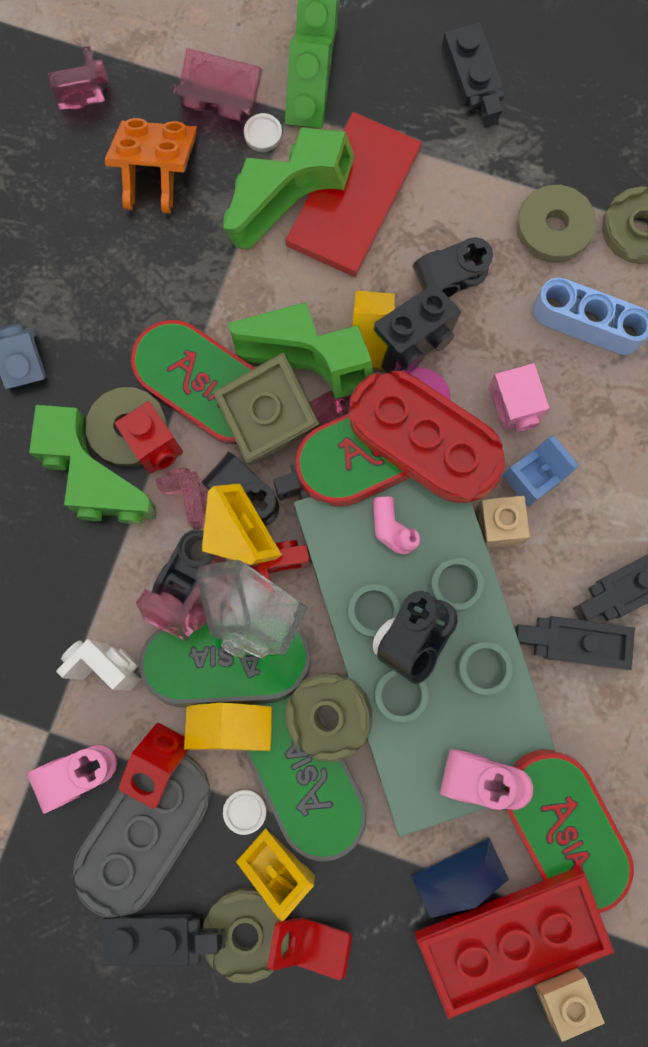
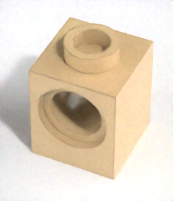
M524 496L485 499L475 508V514L487 549L519 546L530 538Z
M578 968L534 985L548 1021L562 1042L605 1024L588 981Z

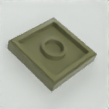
M284 353L213 392L246 464L250 466L307 436L314 429L321 426L288 357Z

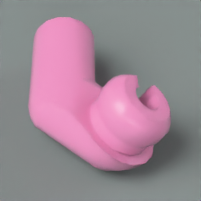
M377 497L372 499L376 538L392 551L399 554H409L418 548L420 544L419 533L414 528L409 530L395 520L394 498Z

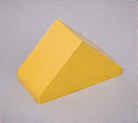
M356 290L352 327L358 325L372 360V369L384 370L381 365L388 346L373 328L376 321L395 309V294Z
M241 484L213 486L208 491L202 543L203 552L249 565L276 560L282 555Z
M222 702L190 705L186 707L184 749L271 751L273 707Z
M267 829L263 830L236 861L273 913L281 921L287 918L314 886L315 874Z

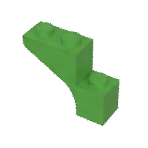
M298 0L296 33L290 40L285 124L323 128L333 46L338 29L340 0Z
M301 127L296 143L292 144L290 148L289 162L246 157L242 172L238 174L235 181V193L230 208L225 211L223 219V229L236 248L249 249L253 247L302 196L321 189L344 190L355 156L346 132Z
M306 302L228 323L238 357L246 362L264 364L284 353L293 368L310 370L320 375L330 386L335 399L352 395L357 385L373 374L372 360L358 325L318 336Z
M36 405L29 453L42 463V467L47 469L67 470L69 465L64 505L74 513H77L76 518L87 521H102V515L118 516V521L126 524H143V518L155 519L156 506L144 492L91 458L86 444V418L77 408Z

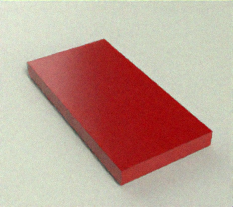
M353 112L343 130L346 132L355 155L344 190L321 189L310 192L286 238V246L356 277L421 150L422 142Z
M580 866L414 932L448 1019L614 953L587 877Z

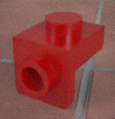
M150 401L145 402L115 422L122 436L149 474L168 468L183 453V450Z
M297 540L276 543L282 554L279 558L251 566L255 591L262 589L265 599L274 598L270 574L310 567L307 545L298 546Z

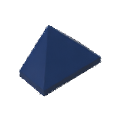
M489 837L411 874L430 918L476 908L509 880Z

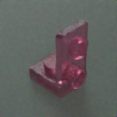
M215 555L183 606L178 599L168 593L161 592L160 595H157L145 589L136 602L143 620L187 642L192 632L200 630L204 625L209 613L208 607L216 595L221 596L229 584L230 573L226 558Z

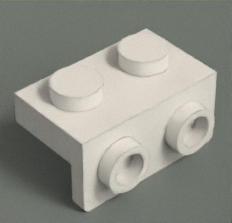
M87 639L84 643L81 640L74 643L62 655L61 660L64 663L56 671L62 678L84 680L94 671L112 690L131 691L142 680L135 672L139 667L138 663L123 649L118 651L113 646L110 647L106 643Z

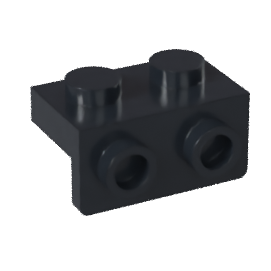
M432 284L375 322L374 331L388 346L381 365L386 373L402 370L406 372L412 371L422 362L428 352L433 349L436 351L442 350L454 338L453 330L461 311L437 285Z

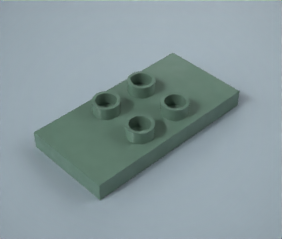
M412 478L349 506H331L330 503L319 502L311 497L294 502L297 518L347 676L355 680L366 692L372 707V729L367 740L398 836L401 837L488 808L478 804L455 800L440 794L449 749L481 755L489 758L490 761L511 767L521 757L530 752L541 749L554 750L555 752L556 750L472 502L457 503L445 500ZM377 497L394 498L395 520L409 530L414 528L419 533L420 544L418 548L409 554H399L392 551L376 538L372 499ZM416 591H424L432 594L437 600L450 603L457 612L458 623L455 631L451 634L439 655L433 672L425 681L413 684L378 660V656L373 652V640L377 631L386 621L396 618L403 601L408 595ZM417 606L414 607V610L420 613L423 610ZM437 619V624L445 625V622ZM502 783L501 790H504V787L506 788V785Z

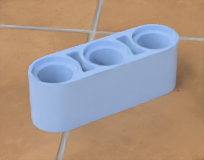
M557 277L545 282L533 304V315L543 326L617 354H632L648 339V311L646 309L565 278ZM547 298L558 300L562 307H553L548 303ZM585 312L594 313L599 318V322L589 320ZM623 326H629L634 329L637 336L627 334Z

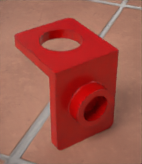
M156 723L131 753L118 787L119 790L155 809L161 801L170 776L189 751L184 749L185 736L160 723ZM143 773L149 776L154 782V791L146 792L138 788L134 782V774Z
M303 917L277 921L274 925L267 968L276 971L296 965L336 980H342L346 976L352 935L350 932ZM290 932L288 950L281 956L283 939Z

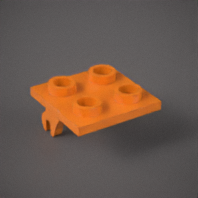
M140 118L121 121L105 157V165L121 167L122 203L124 210H133L132 204H135V165L157 166L161 169L162 213L171 214L174 172H185L197 136V126H186L178 121H170L165 124L148 123Z

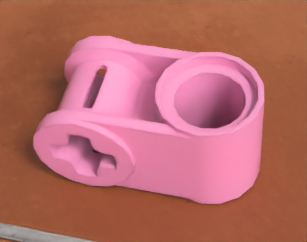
M95 745L40 766L28 772L27 776L43 814L79 798L80 794L107 782L115 774L118 762L112 749L105 745ZM97 760L100 768L89 773L86 765Z
M449 749L440 794L455 800L478 804L491 809L518 810L524 808L531 801L533 784L527 773L519 768L490 761L489 758L474 753ZM502 783L510 787L509 795L506 791L501 790Z

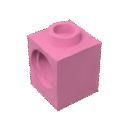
M535 363L497 373L489 385L503 431L516 428L517 432H524L536 428L541 424L540 421L550 409Z

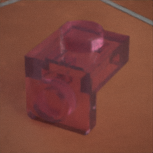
M91 46L83 47L86 66L48 73L50 88L60 110L67 108L78 109L88 104L105 101L102 85L108 84L105 66L102 59L95 60Z
M188 468L169 470L166 472V477L156 479L157 488L163 495L183 492L188 524L193 530L204 528L209 490H203L202 480L197 471L190 472Z

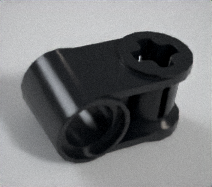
M473 237L445 249L430 252L416 260L412 267L422 290L435 284L450 298L454 294L477 286L485 280L488 275L489 266L492 263L493 251L487 241L482 238Z
M229 451L201 482L208 490L213 486L241 484L251 503L255 499L260 502L263 500L266 502L267 507L263 511L259 508L255 509L265 526L273 523L279 515V502L272 489L259 479L245 463Z
M200 529L184 533L152 588L153 595L168 597L183 605V611L191 613L198 604L206 588L207 581L220 559V556L208 553L206 558L201 561L192 560L190 556L191 546L195 542L203 540L204 531ZM175 582L186 588V592L174 587L173 583Z
M416 591L408 595L403 601L401 609L388 633L380 641L377 650L378 660L413 684L425 681L433 672L439 655L456 629L458 615L455 608L448 602L437 600L428 592ZM417 606L423 610L420 613L414 610V607ZM437 619L445 622V625L437 624Z

